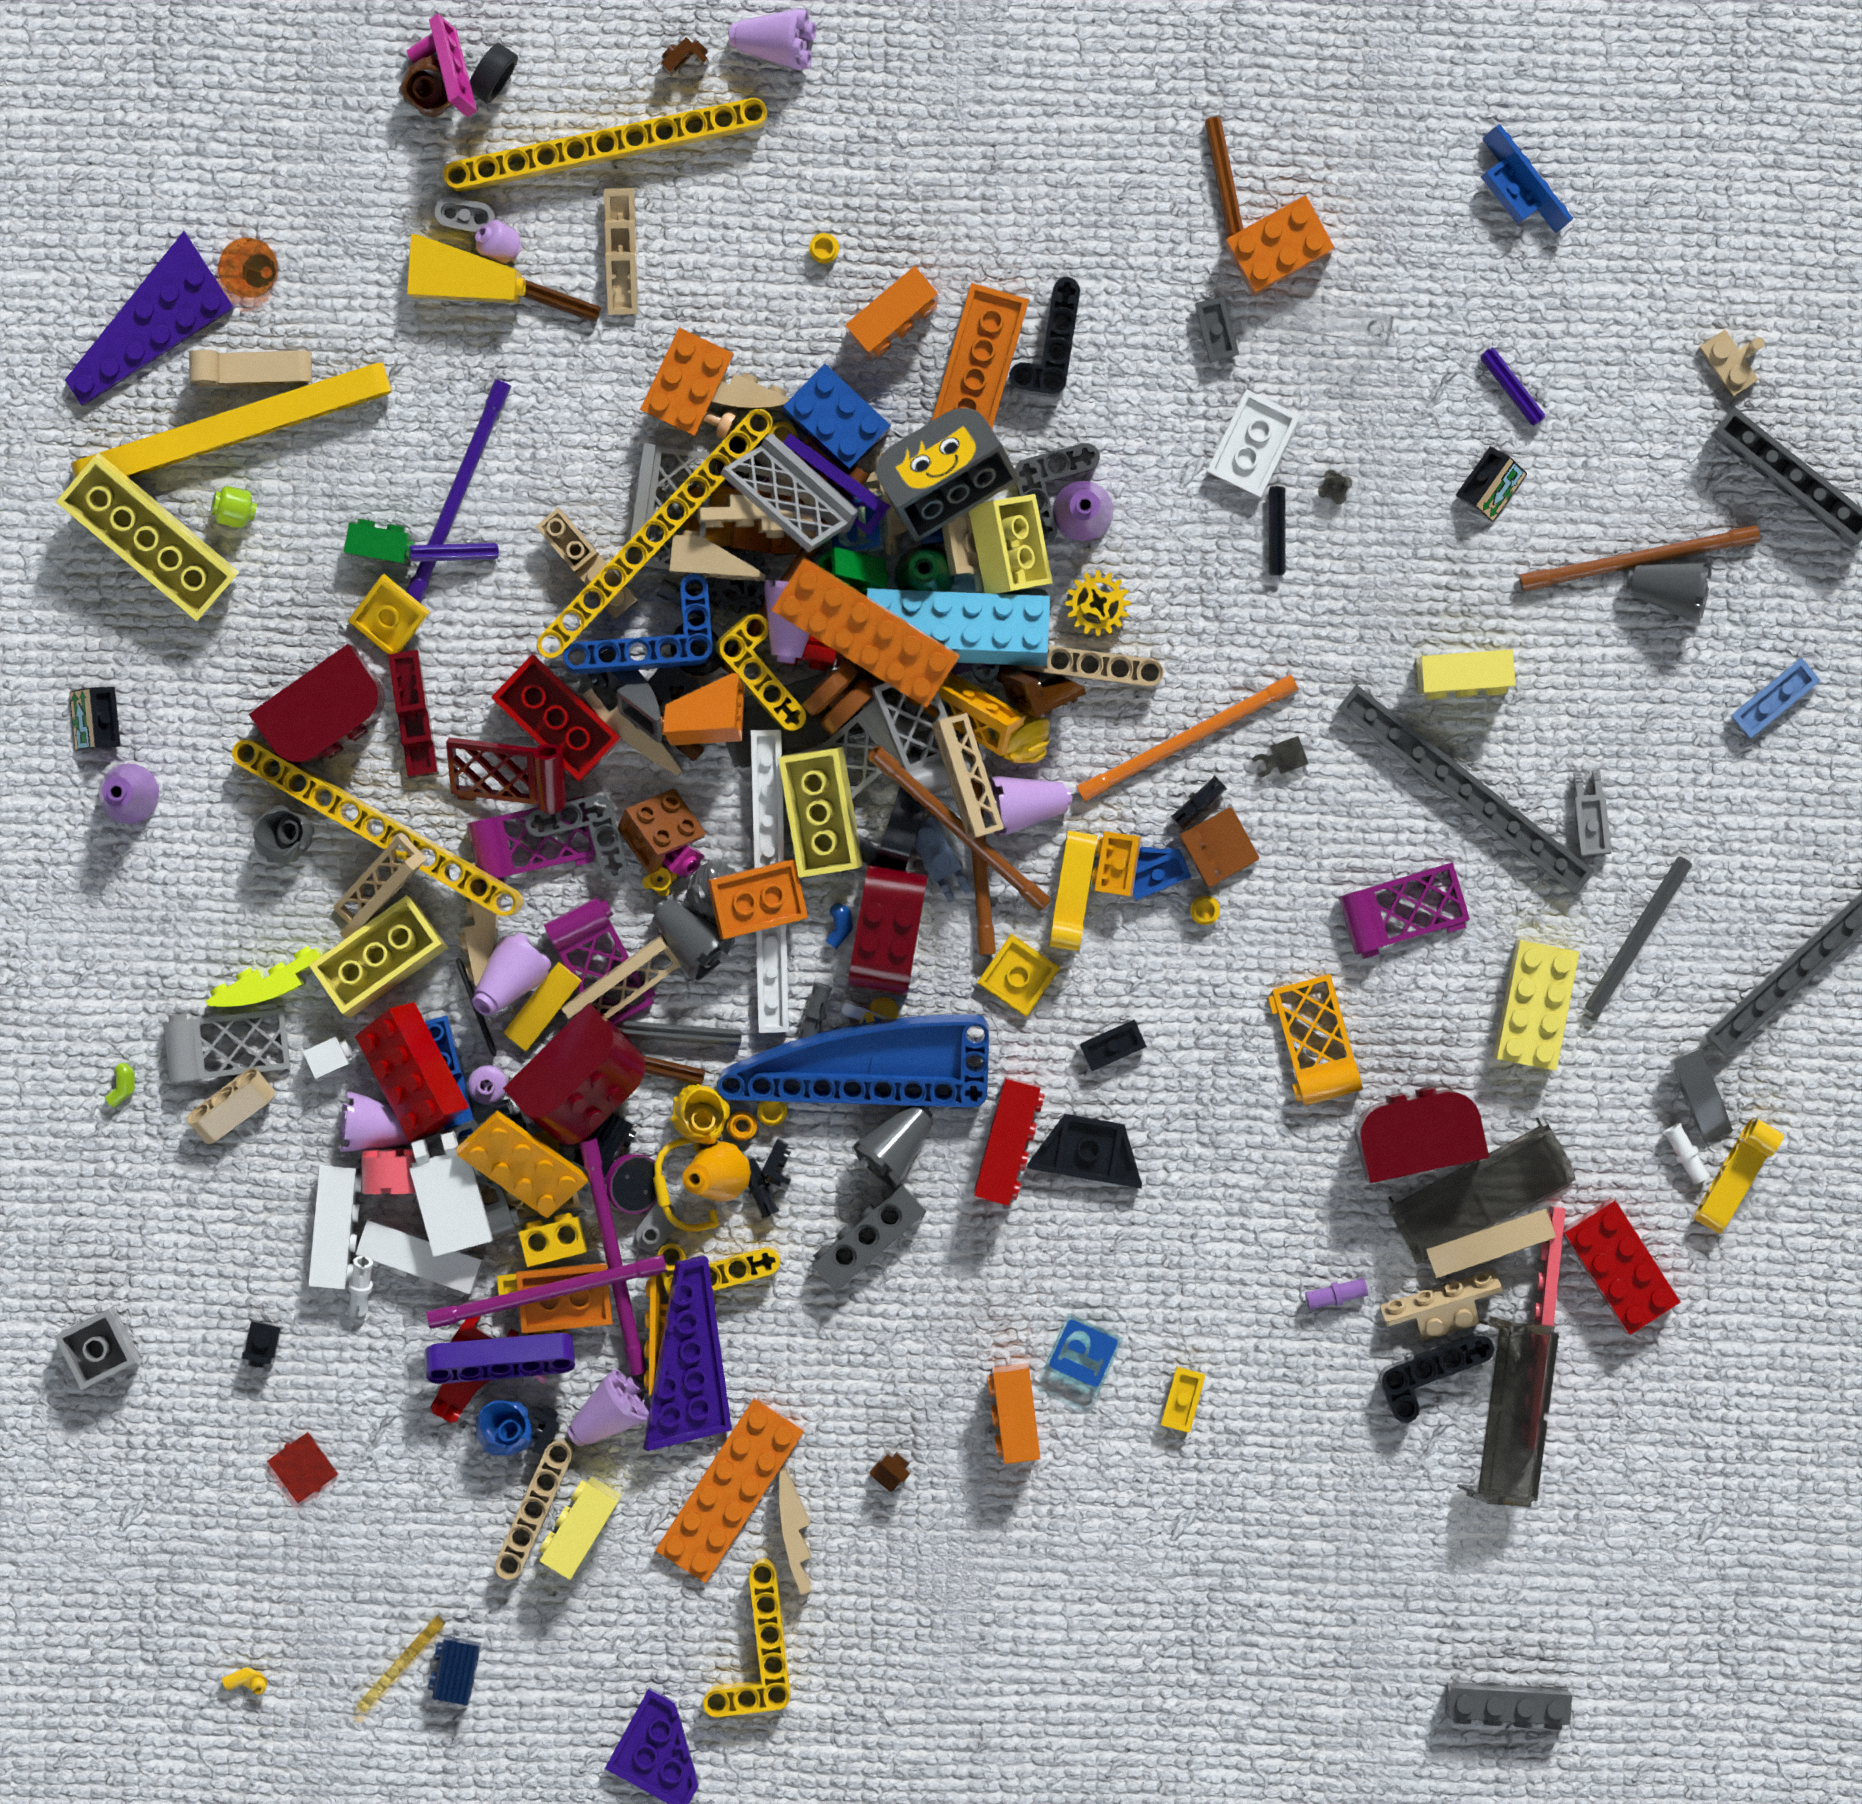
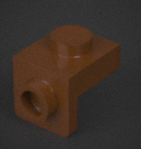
M685 37L678 46L672 44L663 53L662 58L664 60L661 62V65L672 76L693 55L706 67L709 63L708 58L705 56L708 51L696 39L691 42Z
M888 1450L870 1470V1475L889 1492H892L900 1482L903 1483L911 1474V1469L908 1467L910 1462L899 1452L896 1451L895 1454H892Z

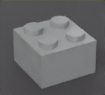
M115 1306L54 1336L80 1390L141 1361Z

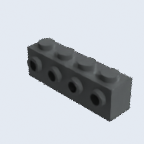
M1447 1682L1445 1713L1448 1718H1453V1722L1457 1724H1471V1720H1483L1484 1725L1501 1726L1502 1721L1514 1722L1513 1726L1521 1728H1531L1532 1723L1544 1724L1546 1729L1560 1730L1562 1725H1570L1572 1694L1568 1689Z

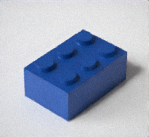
M825 363L786 402L782 409V414L847 474L889 433L891 427L882 416Z

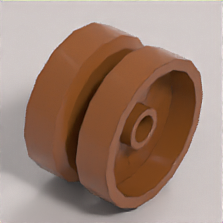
M849 659L835 672L832 670L813 689L815 692L801 705L811 716L818 715L827 705L831 708L821 719L820 723L830 735L837 731L873 695L871 688L875 687V685L868 678L862 679L853 688L849 686L859 674V668Z

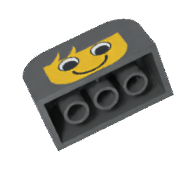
M969 408L951 410L909 436L904 437L889 447L881 455L876 465L877 479L915 543L1020 480L1003 445L987 421L979 412Z

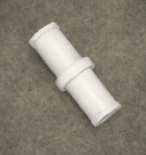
M1681 1123L1667 1128L1663 1133L1676 1152L1675 1159L1678 1163H1682L1692 1184L1696 1185L1710 1177L1697 1154L1699 1152L1697 1146H1692Z
M363 1256L356 1257L353 1260L352 1280L348 1284V1289L351 1292L348 1311L354 1316L356 1315L357 1305L359 1306L358 1316H363L368 1312V1297L373 1289V1283L370 1280L373 1261L369 1257L365 1258L364 1267H362Z

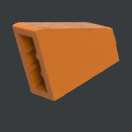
M731 673L665 704L664 716H661L662 735L666 736L670 745L742 741L745 687L738 673Z

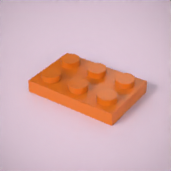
M679 327L640 411L696 436L733 359L734 353Z
M795 859L707 880L718 933L722 940L808 918Z
M607 1263L517 1271V1291L607 1270ZM609 1285L519 1306L522 1333L613 1325Z

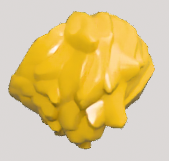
M1015 709L1026 715L1024 725L1010 734L1007 751L1001 757L1015 764H1034L1041 761L1047 753L1046 747L1050 741V720L1046 716L1034 717L1020 709ZM997 731L994 732V740L996 742H999L1000 733Z
M699 1084L696 1086L688 1085L681 1090L679 1096L673 1097V1115L670 1121L673 1123L674 1128L687 1139L695 1143L714 1144L717 1138H720L726 1120L730 1115V1106L728 1101L711 1087Z

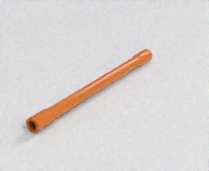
M1290 674L1268 685L1264 690L1119 766L1077 785L1076 787L1083 801L1085 802L1107 791L1111 786L1258 709L1289 696L1299 690L1297 684Z

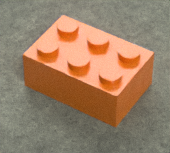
M1306 195L1226 238L1224 242L1253 296L1326 257L1335 249Z
M913 266L845 324L846 332L869 360L874 355L880 358L890 350L891 341L897 336L900 339L904 338L915 328L913 326L915 324L914 321L920 316L926 319L938 308V292L916 266Z
M1029 1364L992 1367L993 1375H988L987 1379L990 1397L996 1396L997 1405L991 1406L993 1427L1000 1426L1001 1434L995 1436L997 1457L1003 1456L1004 1464L1041 1460Z

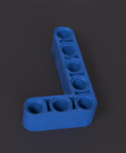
M693 573L684 577L681 582L684 634L571 643L563 652L565 667L573 674H590L706 664L711 659L713 651L707 581L703 576ZM697 583L701 585L703 591L698 596H690L686 592L689 584ZM693 613H700L705 617V621L700 626H693L688 622L689 616ZM695 643H703L707 647V652L702 656H695L691 653L690 648ZM665 645H672L677 649V653L673 658H664L660 654L661 648ZM636 647H641L647 652L645 658L639 661L633 660L629 654ZM610 649L614 651L616 658L610 663L602 662L599 659V655L603 650ZM573 652H582L586 656L582 664L573 665L570 663L569 657Z

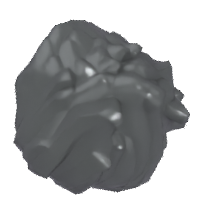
M276 805L263 814L256 822L253 832L254 844L257 851L266 857L267 862L289 865L290 862L297 861L301 854L311 846L314 835V823L307 819V816L291 810L285 805Z
M718 859L710 860L698 868L687 886L685 896L691 900L698 914H702L704 918L709 917L712 921L715 920L707 880L737 873L734 868L728 867L727 864L722 863Z

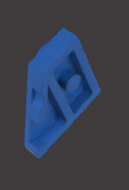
M1140 847L1133 888L1135 901L1192 878L1180 849Z

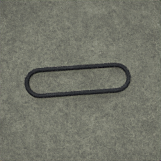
M457 958V966L472 1004L474 990L471 982L468 980L467 971L462 960ZM473 1006L489 1051L495 1057L497 1055L484 1016Z

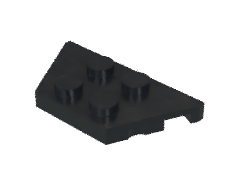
M1064 1113L1027 1163V1169L1142 1189L1140 1175L1125 1124Z

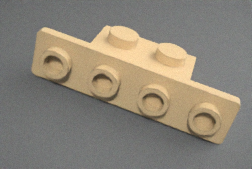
M1495 1271L1482 1272L1470 1278L1453 1281L1434 1289L1423 1290L1401 1299L1391 1300L1380 1305V1310L1387 1326L1416 1319L1419 1335L1423 1342L1480 1324L1474 1300L1500 1293L1503 1290Z

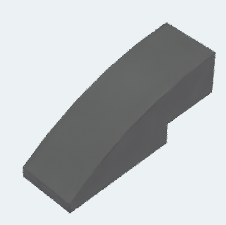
M639 670L607 672L608 689L612 695L618 698L619 713L657 743L661 742L663 738L659 705L653 690Z
M1696 1048L1669 1060L1704 1143L1733 1131L1718 1088L1701 1049Z

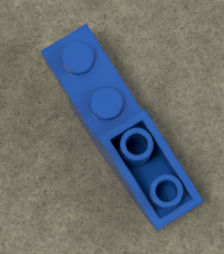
M447 1015L427 1020L425 1023L469 1108L444 1127L445 1130L474 1119L473 1105ZM472 1128L459 1132L457 1140L468 1138L473 1133Z

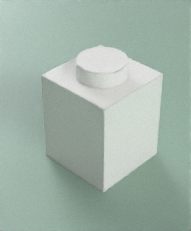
M340 1036L331 1038L303 1051L315 1079L352 1063L349 1058L353 1056L352 1049L346 1039L342 1041Z

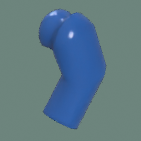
M835 903L830 908L829 912L833 916L835 928L825 940L836 950L853 929L851 911L847 906H843L842 903Z

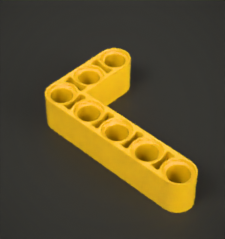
M761 1558L756 1560L749 1571L761 1680L710 1687L704 1696L703 1707L706 1713L712 1717L780 1710L786 1707L790 1701L791 1684L778 1575L775 1564L769 1559ZM758 1567H766L771 1571V1578L766 1581H760L755 1577L754 1571ZM762 1597H770L773 1599L775 1607L770 1611H764L759 1607L758 1601ZM766 1627H773L778 1631L779 1636L776 1640L767 1641L762 1636V1630ZM770 1657H776L780 1659L782 1667L777 1671H771L766 1667L765 1661ZM774 1687H780L785 1691L786 1696L783 1700L775 1701L769 1696V1691ZM743 1691H751L755 1695L756 1700L752 1704H744L740 1701L739 1694ZM719 1694L723 1696L726 1703L721 1708H714L709 1703V1697Z

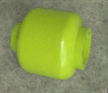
M224 486L220 492L215 491L211 505V515H215V520L218 524L235 528H243L248 520L253 521L257 510V503L252 502L250 491L231 486Z

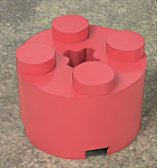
M389 1148L388 1151L362 1150V1193H416L410 1168H412L411 1163L416 1162L413 1149Z

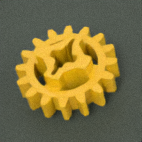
M1096 570L1095 578H1091L1086 572L1084 573L1085 581L1080 582L1075 579L1074 584L1077 589H1068L1067 594L1073 597L1072 600L1065 602V606L1072 607V611L1067 614V617H1076L1077 621L1074 627L1077 628L1082 624L1085 626L1084 634L1086 635L1090 629L1095 630L1096 637L1100 636L1101 629H1105L1108 634H1112L1111 626L1113 624L1118 628L1122 626L1119 617L1127 618L1129 615L1123 610V607L1131 605V601L1123 599V596L1128 594L1129 591L1128 589L1120 590L1119 586L1122 580L1119 579L1112 582V573L1110 572L1105 578H1101L1099 570ZM1096 584H1104L1113 591L1109 593L1103 592L1098 589ZM1085 588L1088 595L1086 602L1077 605L1078 596ZM1092 591H1094L1095 596L1099 600L1105 599L1106 601L1102 606L1104 617L1097 608L1091 609L1090 604L1093 602ZM1118 601L1117 612L1114 615V617L1110 619L1108 613L1109 607L1111 604ZM1087 614L1095 616L1100 624L1091 623L1082 616Z

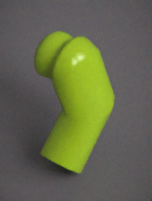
M119 1063L115 1067L116 1088L104 1097L112 1108H116L135 1090V1072L127 1063Z

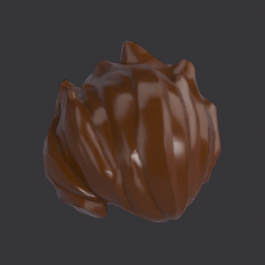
M430 55L429 57H423L409 67L399 86V94L403 96V100L418 109L424 116L437 117L442 115L452 104L448 100L439 60Z

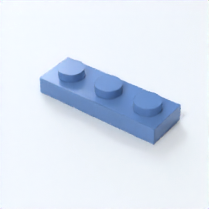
M1801 657L1732 713L1730 717L1748 739H1751L1821 680Z

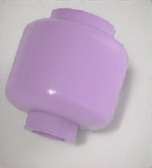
M492 220L486 225H482L476 232V249L481 256L488 260L506 264L514 261L521 251L519 233L501 221Z
M481 1066L470 1075L468 1091L471 1097L478 1103L485 1105L494 1104V1102L500 1101L506 1095L503 1088L508 1084V1078L504 1071L497 1066ZM481 1083L485 1086L484 1090L481 1087Z

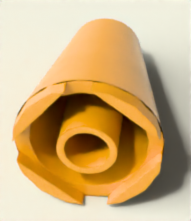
M721 1141L706 1145L684 1170L682 1175L683 1185L690 1193L716 1202L733 1200L749 1185L751 1175L749 1160L732 1143Z

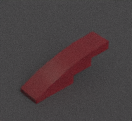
M412 650L388 654L395 709L398 715L401 742L404 747L408 778L439 774L419 651Z

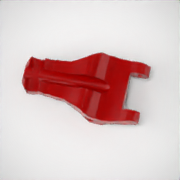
M481 1316L466 1319L450 1342L495 1339V1337L475 1327L476 1323L481 1319ZM511 1329L506 1334V1338L519 1336V1332ZM491 1380L442 1384L430 1406L433 1414L448 1423L457 1422L477 1390Z

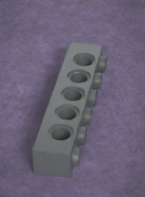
M1733 407L1726 412L1711 431V436L1852 547L1862 540V508L1737 408Z

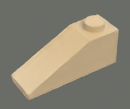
M682 531V535H673L670 572L674 575L687 576L694 573L707 578L765 581V575L706 538L700 537V532Z

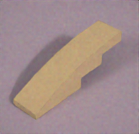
M635 188L604 189L608 315L638 314Z
M592 688L582 694L598 716L626 743L651 761L680 776L684 773L662 742L657 743L641 729H637L632 722L619 713L618 706L610 712Z
M1544 1208L1428 1248L1426 1251L1435 1276L1439 1278L1555 1238L1556 1234L1547 1209Z
M785 1466L779 1472V1508L782 1535L790 1568L800 1595L812 1591L813 1588L802 1563L811 1558V1551L801 1531L802 1528L810 1525V1519Z

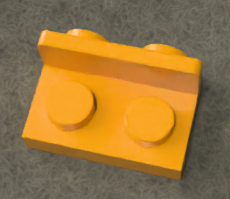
M1104 831L1103 837H1099L1097 843V855H1100L1098 867H1094L1092 874V884L1095 885L1094 891L1132 897L1142 837Z

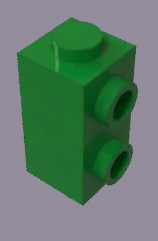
M358 519L357 524H348L344 546L345 554L407 565V559H410L409 548L411 545H415V541H411L412 535L404 533L405 527L387 524V529L375 527L376 522L365 519Z
M837 547L832 548L818 559L819 567L867 596V588L884 589L887 587L886 559Z

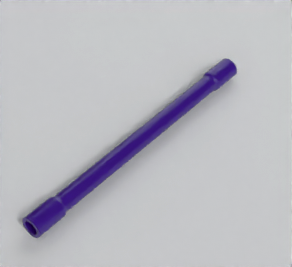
M497 379L494 380L485 401L483 413L427 545L445 543L496 418L512 387L511 385ZM420 561L416 573L411 578L406 590L420 604L437 561Z

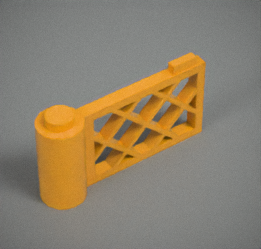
M1331 974L1273 989V996L1268 997L1272 1015H1279L1297 1080V1083L1292 1085L1296 1102L1302 1101L1304 1106L1363 1091ZM1326 982L1329 995L1324 1004L1308 996L1313 985ZM1308 987L1305 994L1298 991V989ZM1292 991L1303 997L1295 1012L1282 1005L1280 994ZM1305 999L1321 1008L1313 1023L1297 1014ZM1330 999L1333 1006V1010L1327 1007V1004ZM1324 1010L1336 1017L1337 1025L1332 1033L1316 1025ZM1285 1012L1292 1016L1289 1022H1287ZM1294 1018L1311 1026L1303 1041L1291 1036L1289 1027ZM1313 1028L1329 1037L1321 1052L1306 1044ZM1338 1028L1342 1039L1335 1036ZM1332 1039L1344 1045L1347 1057L1334 1060L1324 1054ZM1293 1041L1300 1045L1297 1052L1295 1051ZM1303 1047L1319 1055L1312 1067L1300 1069L1297 1057ZM1321 1058H1324L1327 1061H1329L1327 1063L1318 1065Z

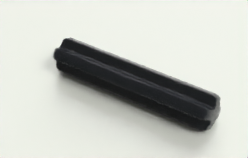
M1272 486L1269 488V574L1272 576H1282L1286 572L1285 487Z

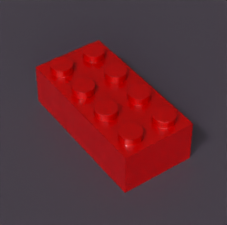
M534 654L491 697L540 745L553 744L561 747L564 768L579 782H582L622 740L596 712Z
M415 1002L389 1008L355 1036L409 1142L437 1133L469 1108Z
M1009 1077L1004 1078L976 1181L974 1197L1008 1206L1011 1199L1017 1201L1021 1181L1016 1180L1018 1171H1025L1029 1152L1024 1151L1027 1141H1033L1037 1124L1032 1122L1035 1111L1041 1112L1045 1097L1043 1093H1040L1041 1087L1039 1085Z
M1612 1198L1606 1200L1564 1227L1563 1236L1625 1333L1633 1334L1681 1303L1616 1200Z

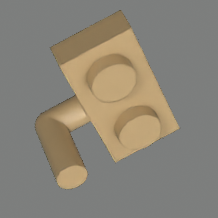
M1723 330L1698 347L1731 397L1759 380L1745 359L1764 347L1765 341L1763 338L1757 337L1738 349L1727 331Z

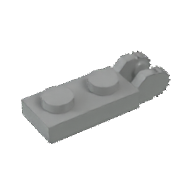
M1599 770L1592 771L1591 782L1594 795L1584 796V783L1581 773H1573L1576 796L1573 798L1580 857L1611 854L1606 797L1603 794Z

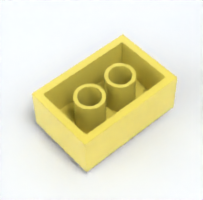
M1036 494L981 503L969 511L985 593L1001 594L1053 583Z
M1513 649L1428 655L1416 659L1418 695H1426V700L1447 698V693H1456V698L1475 697L1478 695V691L1486 690L1487 696L1504 695L1508 693L1509 688L1516 686Z
M592 1476L588 1482L581 1480L570 1498L575 1502L572 1508L565 1506L554 1524L559 1527L556 1534L550 1531L538 1551L543 1553L539 1561L571 1580L622 1494Z

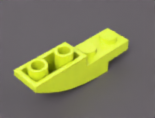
M306 946L293 954L296 960L286 966L282 961L267 970L269 973L268 977L265 976L261 969L253 971L249 967L235 976L238 981L227 987L223 983L211 990L209 993L212 997L205 1000L208 1006L231 1007L261 1003L280 997L303 986L305 982L299 973L308 969L309 965L323 954L319 948L311 950L309 946Z

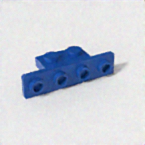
M1500 124L1483 137L1484 143L1495 155L1499 163L1485 172L1481 178L1517 225L1535 211L1540 213L1555 233H1558L1573 220L1566 206L1560 202L1549 188L1548 183L1542 179L1532 166L1530 160L1521 152L1510 134Z

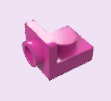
M689 844L666 854L663 864L671 872L687 878L697 870L699 863L705 855Z

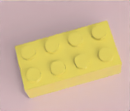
M843 746L779 757L798 877L858 869L863 866Z
M406 895L315 960L309 967L340 1012L351 1018L448 949V946L416 900Z
M1516 940L1493 1054L1494 1059L1557 1071L1580 951Z

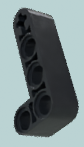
M1063 277L1054 285L1042 364L1021 362L1011 368L1009 383L1015 391L1046 397H1056L1064 391L1080 297V286L1073 278ZM1066 285L1070 286V291L1075 293V295H1069L1067 308L1061 307L1063 295L1058 292V290H1063ZM1058 315L1067 316L1070 320V326L1065 330L1057 329L1053 324L1054 318ZM1053 345H1060L1065 349L1066 354L1062 359L1055 360L1050 357L1048 353L1049 348ZM1019 370L1028 371L1031 375V381L1026 385H1020L1014 380L1015 373ZM1053 374L1058 376L1061 380L1060 387L1055 390L1048 389L1044 384L1046 376Z
M912 748L909 757L910 764L920 760L923 749ZM928 752L927 757L935 753ZM901 786L883 837L876 864L905 871L925 807L914 800Z
M1475 1333L1383 1368L1380 1372L1379 1380L1393 1416L1403 1423L1414 1421L1419 1415L1420 1408L1413 1389L1487 1362L1494 1354V1344L1484 1334ZM1476 1341L1486 1344V1347L1482 1349V1355L1475 1351L1467 1353V1356L1470 1358L1468 1361H1466L1465 1354L1460 1348L1464 1345L1467 1351L1474 1349ZM1452 1350L1456 1351L1459 1357L1458 1362L1453 1366H1446L1443 1362L1445 1353ZM1421 1361H1426L1430 1364V1372L1424 1377H1419L1415 1374V1366ZM1392 1372H1399L1402 1375V1381L1397 1387H1389L1386 1383L1387 1376ZM1403 1400H1408L1412 1403V1411L1405 1416L1399 1415L1397 1413V1405Z

